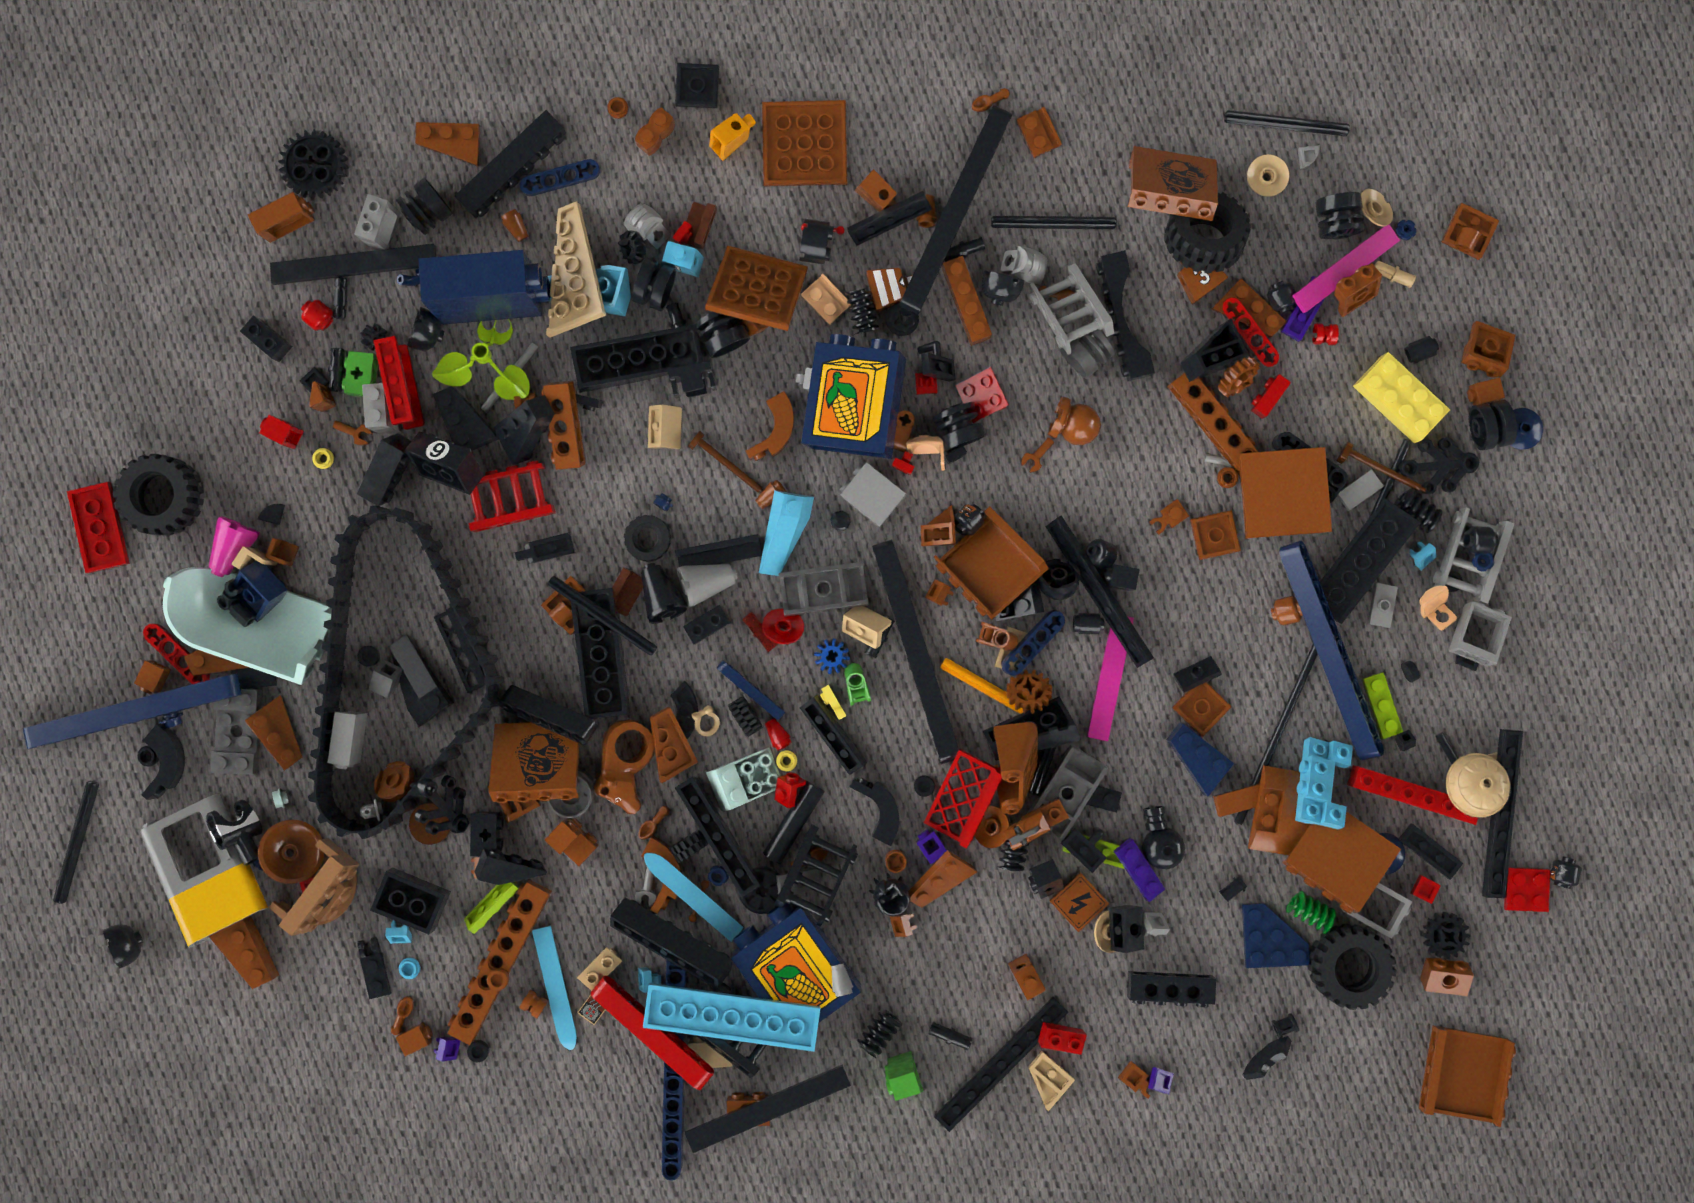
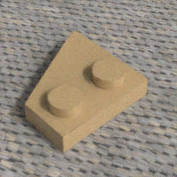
M1043 1051L1028 1066L1045 1108L1049 1111L1075 1079Z

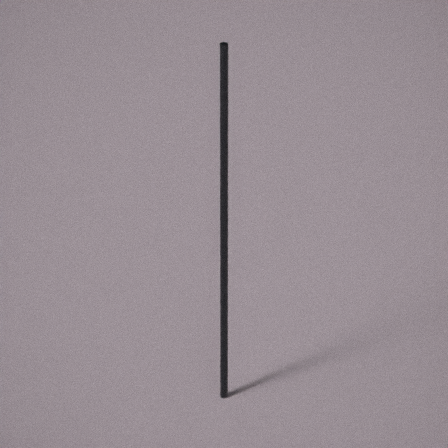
M1408 439L1403 440L1391 467L1392 470L1399 473L1400 464L1404 461L1412 441ZM1387 476L1384 487H1382L1370 516L1383 499H1387L1395 479ZM1314 643L1251 785L1260 783L1263 765H1269L1318 653ZM1249 809L1238 812L1234 822L1242 825Z

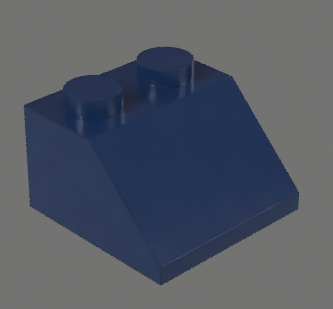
M257 560L241 569L234 582L235 588L243 587V591L238 595V602H242L256 616V622L260 621L281 602L288 591L285 584L271 572V569L266 564H261Z

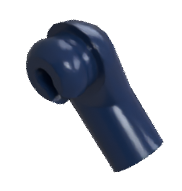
M419 269L415 271L416 276L399 274L397 276V283L405 286L420 284Z

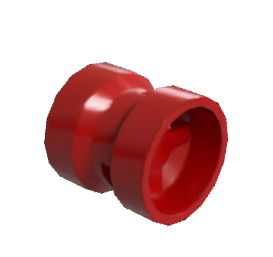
M1315 323L1313 333H1317V338H1312L1313 344L1327 343L1328 345H1336L1339 336L1338 325L1330 324L1324 326L1322 323Z

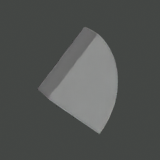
M1320 145L1298 148L1300 169L1309 167L1315 161L1320 151Z

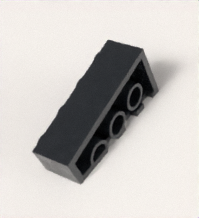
M1060 696L1049 700L1048 706L1042 705V711L1036 708L1034 713H1031L1030 710H1027L1026 713H1021L995 725L1000 726L1024 722L1036 724L1038 751L1081 740L1076 724ZM992 726L984 730L983 734L995 760L998 761L997 745Z

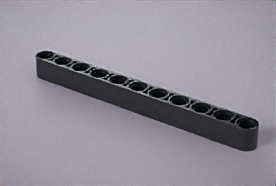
M993 105L899 304L900 307L919 315L1004 135L1008 122L1011 120L1012 113Z
M891 539L873 545L872 549L875 553L884 587L888 594L891 609L894 613L898 631L901 635L904 650L907 654L911 672L913 673L917 691L919 692L930 732L932 733L942 765L954 761L959 748Z

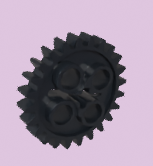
M313 129L310 135L307 130H304L303 137L296 133L297 140L289 138L291 145L284 144L283 146L287 151L280 152L284 159L278 160V163L284 166L279 169L282 174H285L281 177L282 180L287 182V187L293 188V192L296 194L300 193L304 198L309 195L311 199H314L317 194L319 198L323 199L324 192L331 196L330 189L338 191L336 184L343 185L344 183L340 178L347 177L343 172L344 169H349V166L343 163L348 160L345 155H342L346 152L345 149L340 147L341 143L338 140L334 141V137L332 135L327 136L324 131L318 134ZM307 150L306 156L300 157L301 152ZM324 151H328L327 157L321 159V154ZM306 170V175L303 178H299V174ZM327 171V176L324 179H320L321 173Z

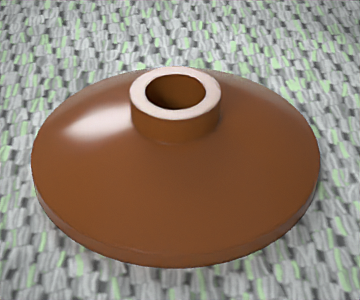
M989 806L975 834V838L982 846L997 848L1006 842L1007 839L1003 831L1010 826L1007 814H1001V808L997 806Z

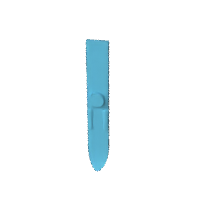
M655 853L644 854L645 863L654 876L730 942L733 941V938L744 928L666 859Z
M550 925L534 929L532 933L559 1041L565 1048L572 1050L577 1041L576 1027Z

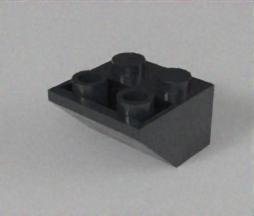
M1038 579L996 616V620L1001 621L1044 612Z

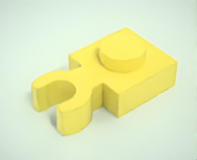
M829 684L821 688L823 693L820 696L825 705H831L839 720L846 717Z

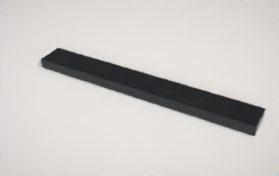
M432 243L270 263L271 283L279 285L419 268L420 258L436 257V246Z
M1062 515L1045 526L1067 561H1071L1078 566L1081 583L1135 666L1138 668L1154 658L1092 564Z
M1500 729L1497 761L1508 774L1510 793L1504 807L1490 816L1482 896L1486 898H1505L1523 739V731Z
M1053 996L934 1117L950 1132L1038 1044L1043 1022L1058 1024L1068 1011Z
M842 1064L685 1131V1136L692 1152L695 1153L850 1087L851 1083Z

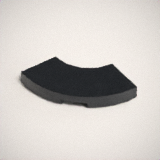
M684 680L670 697L676 705V719L686 739H688L695 729V720L691 714L698 712V703L692 688Z
M1286 1036L1266 1045L1249 1061L1243 1072V1077L1246 1080L1265 1077L1271 1066L1279 1060L1287 1058L1292 1042L1291 1039Z

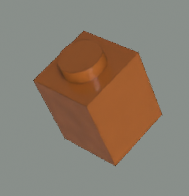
M1500 377L1470 385L1467 392L1469 401L1473 402V405H1478L1505 398Z
M145 660L134 684L140 686V690L148 694L161 692L171 669L153 660Z
M424 1022L400 1033L396 1040L406 1057L429 1045L432 1042L433 1034L430 1027L425 1026Z

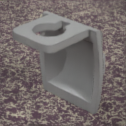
M642 203L635 206L624 220V226L628 231L637 232L644 241L647 239L656 249L670 237V233L662 225L664 220L653 208ZM655 230L663 232L661 239L658 241L654 240L655 235L653 233Z
M1018 246L1017 250L1005 251L1000 270L1002 272L1012 271L1013 275L1025 280V282H1034V284L1041 285L1047 267V257L1034 249ZM1012 256L1014 262L1007 266V261Z

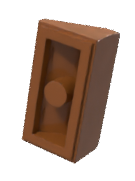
M316 381L313 382L309 403L310 408L324 412L336 407L329 387Z

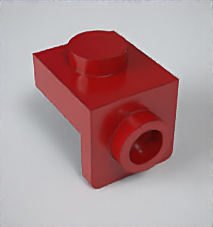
M787 773L777 777L774 800L788 809L795 807L797 788L805 786L806 780L799 777L796 773Z

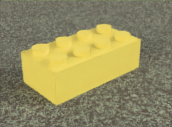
M1389 352L1380 356L1353 385L1359 393L1413 443L1422 441L1450 411L1442 401Z

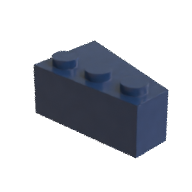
M1179 723L1166 739L1202 794L1207 797L1234 764L1182 723Z

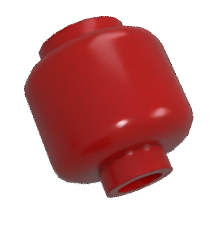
M319 299L313 302L308 300L301 308L303 311L301 319L315 331L326 330L334 320L332 317L333 311Z

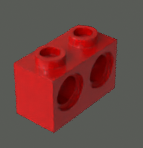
M268 415L261 422V430L259 434L283 446L295 449L304 430L280 418Z

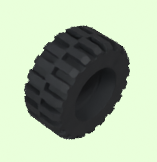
M1224 192L1218 193V205L1213 221L1170 214L1165 229V243L1169 253H1173V258L1177 262L1180 261L1183 267H1190L1195 272L1204 271V273H1212L1214 270L1220 272L1224 271V268H1230L1240 259L1249 238L1251 225L1249 223V215L1245 213V208L1242 204L1238 205V201L1234 197L1229 198L1228 194ZM1196 224L1210 225L1218 229L1224 237L1218 239L1205 238L1197 234L1191 226Z
M160 454L142 455L138 457V461L131 460L128 462L127 465L129 467L127 469L122 468L119 472L122 476L120 479L116 478L114 484L118 485L117 491H113V497L117 498V502L114 505L117 510H121V513H119L121 519L128 521L127 525L137 529L138 532L159 536L174 535V532L180 533L184 531V526H191L194 523V520H192L193 516H199L201 511L197 509L199 505L204 503V499H200V494L204 493V489L198 486V483L201 482L199 475L193 474L195 470L191 466L186 465V462ZM163 475L173 485L174 498L172 504L165 512L154 515L145 505L144 491L147 484L153 478Z
M1342 924V927L1333 926L1330 929L1331 932L1320 934L1322 939L1320 942L1315 940L1313 946L1316 948L1314 952L1310 951L1309 953L1312 963L1308 965V970L1312 972L1310 978L1316 984L1317 990L1331 1002L1342 1008L1347 1007L1350 1010H1356L1357 1007L1367 1009L1369 1003L1375 1006L1380 1003L1378 1000L1380 997L1385 999L1388 995L1386 990L1388 987L1392 988L1395 983L1391 980L1392 976L1395 977L1397 970L1393 968V965L1396 964L1395 957L1391 955L1392 949L1389 945L1385 944V940L1369 929L1356 924L1354 926L1350 924ZM1358 947L1363 949L1369 958V969L1366 976L1360 982L1353 985L1341 984L1335 976V964L1338 957L1350 948Z

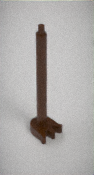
M701 431L697 433L688 445L693 450L698 444L757 493L763 491L762 486L702 439L704 434Z
M1346 442L1336 460L1342 464L1350 456L1414 488L1416 491L1420 490L1424 493L1426 491L1421 484L1353 450L1354 444Z

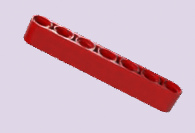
M605 975L601 978L590 993L592 998L693 1088L701 1090L713 1076L714 1069L673 1032L643 1028L645 1007L609 976Z

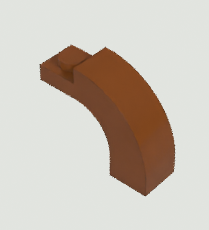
M785 391L766 401L774 416V429L766 440L745 451L750 460L755 459V461L764 458L766 456L765 452L768 450L772 457H774L788 444L794 429V413Z
M653 835L641 857L644 858L645 853H655L666 859L682 873L681 864L677 862L670 851V846ZM663 883L662 889L650 910L656 914L661 909L665 911L671 900L667 897L670 896L676 899L677 895Z

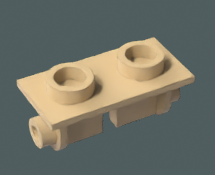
M606 947L577 979L592 991L601 978L605 975L608 976L622 960L616 956L617 952L613 948L609 949Z

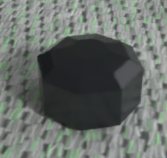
M842 510L834 512L830 519L832 528L837 531L847 530L851 523L849 514Z

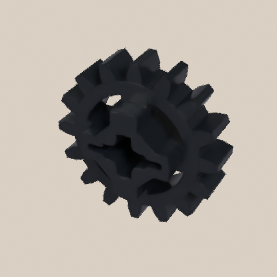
M1442 912L1441 917L1435 913L1434 920L1427 919L1430 923L1429 926L1423 925V928L1427 930L1426 933H1422V936L1427 938L1423 944L1430 946L1428 951L1435 953V956L1439 958L1444 956V958L1450 959V954L1457 958L1458 951L1465 952L1463 945L1469 946L1470 944L1465 941L1466 938L1471 937L1470 934L1465 932L1469 929V926L1463 924L1464 919L1457 918L1456 914L1451 913L1449 915L1447 912ZM1443 922H1451L1447 925H1441ZM1442 930L1445 931V932H1447V935L1449 936L1448 938H1450L1451 941L1448 940V939H1445L1446 936L1444 935V933L1442 932ZM1446 946H1452L1451 948H1448V949H1441V948H1445Z

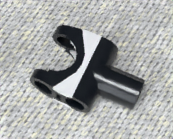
M239 800L234 804L236 812L235 822L227 821L215 810L207 813L206 822L217 847L220 850H224L234 846L244 866H247L258 860V847L253 837L262 834L263 829L260 820L251 806L245 800Z

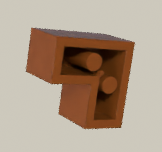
M566 818L546 837L545 841L557 853L561 854L564 852L573 862L580 866L599 846L596 843L598 840L592 833L588 832L586 834L581 829L582 824L577 819Z

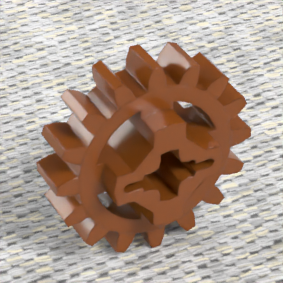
M1250 356L1242 361H1237L1233 366L1225 370V377L1220 380L1221 383L1218 385V390L1227 397L1241 393L1243 389L1249 387L1254 382L1253 377L1258 374L1257 371L1260 369V364Z
M1026 669L1023 675L1019 673L1016 675V678L1010 677V683H1007L1006 696L1009 698L1010 705L1015 704V710L1021 707L1023 708V713H1026L1027 709L1034 713L1036 708L1042 711V705H1049V700L1052 699V685L1049 684V678L1043 679V673L1036 675V670L1028 673Z

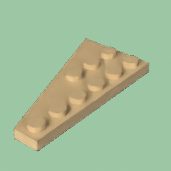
M577 201L559 208L557 214L556 233L558 236L557 246H554L556 257L555 264L552 267L550 288L552 300L551 309H548V317L550 318L549 328L546 331V335L550 338L606 316L581 206Z

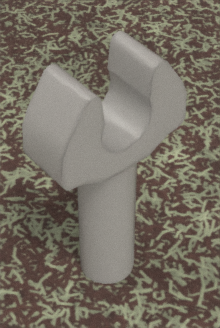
M648 867L646 869L644 887L636 892L635 899L641 904L642 896L648 895V906L651 907L657 898V894L652 890L654 874Z

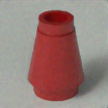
M775 718L765 723L772 746L777 751L786 748L792 743L790 740L791 736Z

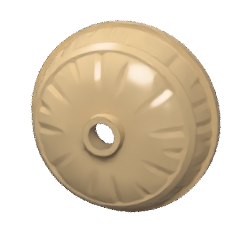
M1471 753L1458 758L1451 765L1446 777V790L1451 802L1464 814L1472 817H1487L1500 811L1506 804L1510 793V780L1506 770L1497 760L1485 754ZM1484 780L1488 781V787L1484 786Z

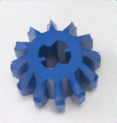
M834 638L832 639V646H829V642L826 639L824 640L826 648L820 644L817 646L823 652L814 653V656H821L822 658L815 661V663H824L820 668L821 671L826 666H829L828 674L832 673V667H835L836 672L840 673L837 665L840 664L843 668L847 667L841 661L842 659L850 660V657L842 655L847 653L849 649L846 648L841 651L840 648L844 645V642H840L838 647H836V639ZM833 650V653L835 651L838 653L835 662L826 659V656L829 655L828 651Z

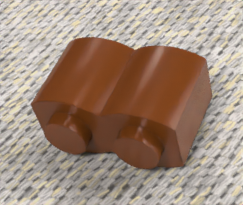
M659 108L651 115L648 124L644 125L637 132L635 142L647 155L654 154L661 146L662 140L673 132L675 127L673 116L663 108Z

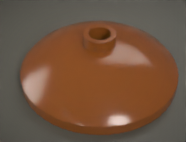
M285 820L276 823L265 832L260 840L258 860L261 868L270 878L280 883L295 884L307 880L318 871L323 862L324 853L315 846L319 839H322L319 832L310 824L300 820ZM286 850H291L293 855L287 857L285 854Z

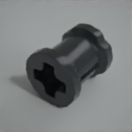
M1292 1013L1281 1020L1271 1021L1279 1039L1283 1038L1285 1034L1299 1031L1298 1024Z

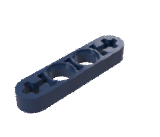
M592 159L579 161L525 176L520 182V188L527 196L543 194L594 180L600 174V167ZM588 165H592L593 168L596 167V169L593 170V174H589V172L587 171L582 172L584 177L580 178V173L577 169L578 167H580L582 171L587 170ZM569 170L576 172V177L571 181L565 179V173ZM551 175L556 178L555 184L547 186L545 178ZM537 178H540V182L543 186V188L540 189L539 185H535L532 187V191H529L528 188H525V186L528 185V181H531L532 184L539 183Z
M1058 611L1046 613L1018 643L1017 647L1004 658L1001 665L1003 672L1012 676L1021 673L1064 626V615ZM1052 616H1058V618L1056 619L1058 624H1051L1053 622V620L1051 619ZM1042 629L1045 632V638L1042 641H1038L1036 633ZM1025 645H1029L1031 653L1025 657L1022 654V648ZM1009 662H1016L1014 664L1015 670L1009 669Z
M722 660L716 667L777 720H780L786 713L769 697L762 694L750 681L748 682L743 678L744 676L726 661Z

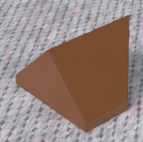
M952 505L928 524L920 526L921 546L956 544Z

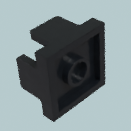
M710 361L668 369L675 398H680L677 383L680 382L683 392H686L688 398L707 394L705 377H709L712 391L717 390L714 371Z

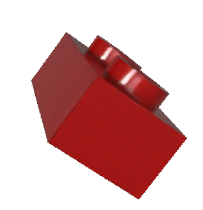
M1280 374L1274 378L1269 377L1263 386L1266 388L1262 395L1258 393L1251 402L1254 406L1250 411L1261 419L1267 417L1291 382Z
M1043 1022L1038 1043L1042 1048L1082 1055L1087 1034L1083 1029Z

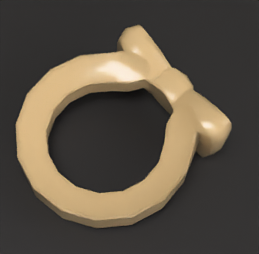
M707 705L699 712L691 714L695 720V729L702 736H711L718 730L720 721L718 716L713 713V708L710 705ZM707 714L713 717L714 725L710 730L703 731L700 728L701 717Z

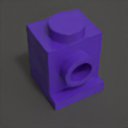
M926 829L918 835L919 839L916 843L930 864L937 861L947 851L934 830L929 832ZM930 840L934 842V847L932 848L926 846Z

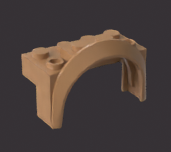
M329 838L319 839L315 845L329 857L293 907L283 901L279 903L273 901L268 907L283 919L278 926L291 936L312 932L318 925L336 920L349 908L354 899L357 889L356 869L360 864ZM332 897L331 901L323 909L322 904L324 903V901Z

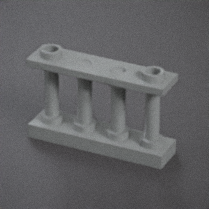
M1076 263L1068 266L1069 276H1067V279L1041 291L1037 289L1033 282L1030 284L1031 293L1029 294L1032 304H1037L1055 333V339L1059 348H1064L1067 354L1072 353L1071 341L1097 329L1099 331L1102 330L1106 337L1114 334L1113 320ZM1070 286L1071 288L1075 287L1076 293L1055 303L1047 305L1044 298ZM1079 300L1085 303L1084 308L1058 320L1053 315V312ZM1087 315H1093L1095 318L1094 322L1068 334H1065L1062 329L1063 326Z
M1461 508L1453 516L1452 522L1455 524L1440 570L1434 574V587L1445 586L1446 584L1473 593V596H1475L1474 601L1488 604L1515 523L1503 521L1495 526L1468 517L1470 508ZM1465 525L1471 527H1491L1498 536V544L1491 552L1494 561L1491 569L1481 572L1477 570V567L1473 566L1472 562L1455 557L1458 545L1464 546L1462 533ZM1455 565L1479 573V576H1481L1480 583L1473 585L1449 577L1451 566Z

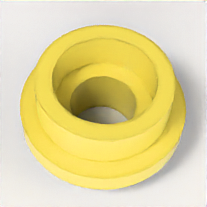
M319 448L314 452L312 460L316 467L327 469L334 463V455L329 449ZM322 455L327 456L326 462H321L320 458Z
M784 750L778 754L776 764L782 771H791L797 765V757L792 751ZM789 757L791 759V763L785 765L783 763V758Z

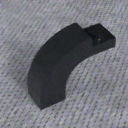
M156 724L142 740L156 752L160 763L157 776L141 794L146 800L158 799L166 792V789L175 788L183 775L185 767L183 746L177 735L170 728H165L164 724Z
M861 777L858 780L853 778L850 788L874 800L880 811L879 821L872 833V837L891 846L899 828V811L894 797L877 780L873 787H870L869 781Z

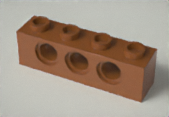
M574 381L543 385L541 395L546 396L555 413L549 424L550 431H548L549 443H552L553 448L551 453L552 463L555 464L556 470L580 468L586 462ZM556 399L563 403V409H559L556 406ZM560 420L565 422L566 430H562L559 427ZM563 441L569 444V451L563 449Z

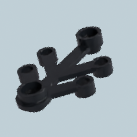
M1446 437L1439 440L1438 447L1441 450H1448L1457 459L1449 460L1433 446L1431 440L1425 439L1418 443V449L1421 452L1430 454L1437 462L1417 463L1414 460H1405L1400 464L1399 471L1406 477H1412L1418 472L1438 470L1430 481L1422 484V487L1426 489L1425 494H1433L1437 489V485L1450 469L1458 468L1451 479L1444 480L1441 485L1443 491L1453 492L1458 482L1466 473H1473L1477 470L1480 463L1479 458L1471 452L1463 453L1453 444L1451 438ZM1445 440L1448 442L1447 447H1444L1443 442ZM1424 442L1428 444L1427 449L1423 447ZM1467 459L1470 461L1469 467L1465 464ZM1406 465L1410 468L1409 472L1405 471ZM1448 482L1452 485L1450 490L1447 488ZM1428 484L1431 485V490H1430V491L1427 490V485H1428Z
M445 775L441 780V785L445 787L444 800L437 793L438 786L436 782L425 779L421 780L417 785L419 794L429 798L438 809L431 811L419 809L415 813V820L424 824L428 820L445 816L448 818V821L445 822L429 821L426 824V832L432 835L449 829L453 833H463L468 828L469 820L463 814L466 790L460 787L454 788L456 779L452 776ZM453 799H456L455 812L452 810Z

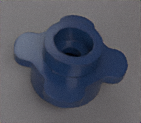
M183 712L163 715L159 724H164L165 728L177 726L182 723L180 716L183 715Z

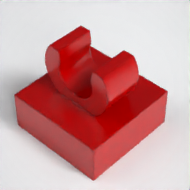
M915 373L916 395L938 393L936 378L925 376L923 373Z
M905 451L902 460L895 457L892 467L911 475L915 467L909 464L913 454Z

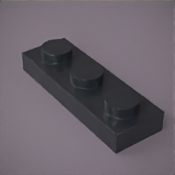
M1410 823L1398 839L1449 880L1453 878L1463 865L1459 859L1412 823Z

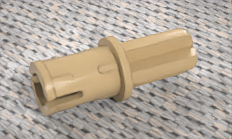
M1377 261L1374 264L1382 276L1390 279V282L1395 281L1411 288L1416 279V275L1400 270L1399 266L1393 267L1381 261Z

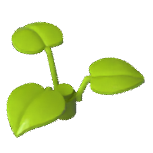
M495 320L491 330L485 329L481 321L477 334L483 343H476L472 347L473 356L470 357V362L468 363L467 358L463 354L451 352L440 360L432 372V376L440 383L447 386L460 387L471 380L472 372L469 368L473 366L476 360L480 364L489 363L500 375L494 381V389L499 397L505 400H514V396H520V398L524 399L528 397L530 392V383L526 373L515 365L507 366L504 372H502L492 361V354L488 348L493 343L502 345L511 339L513 334L511 322L510 329L507 332L498 333L495 327L497 320Z

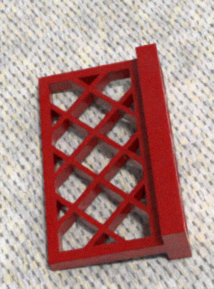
M959 749L923 823L960 842L959 845L967 849L1002 781L1001 768H996ZM961 756L969 760L971 768L961 770L958 763ZM984 767L991 771L988 778L980 780L976 769ZM973 770L976 782L966 784L962 773ZM959 775L962 786L952 789L949 780L952 776ZM978 785L980 795L971 798L968 787ZM964 789L967 800L957 803L954 791ZM950 793L953 804L943 807L940 798L942 795ZM969 803L971 813L962 817L959 806ZM955 807L958 818L948 821L945 810ZM941 811L944 819L943 823L937 824L930 820L933 813ZM960 821L962 827L960 835L952 832L951 823Z

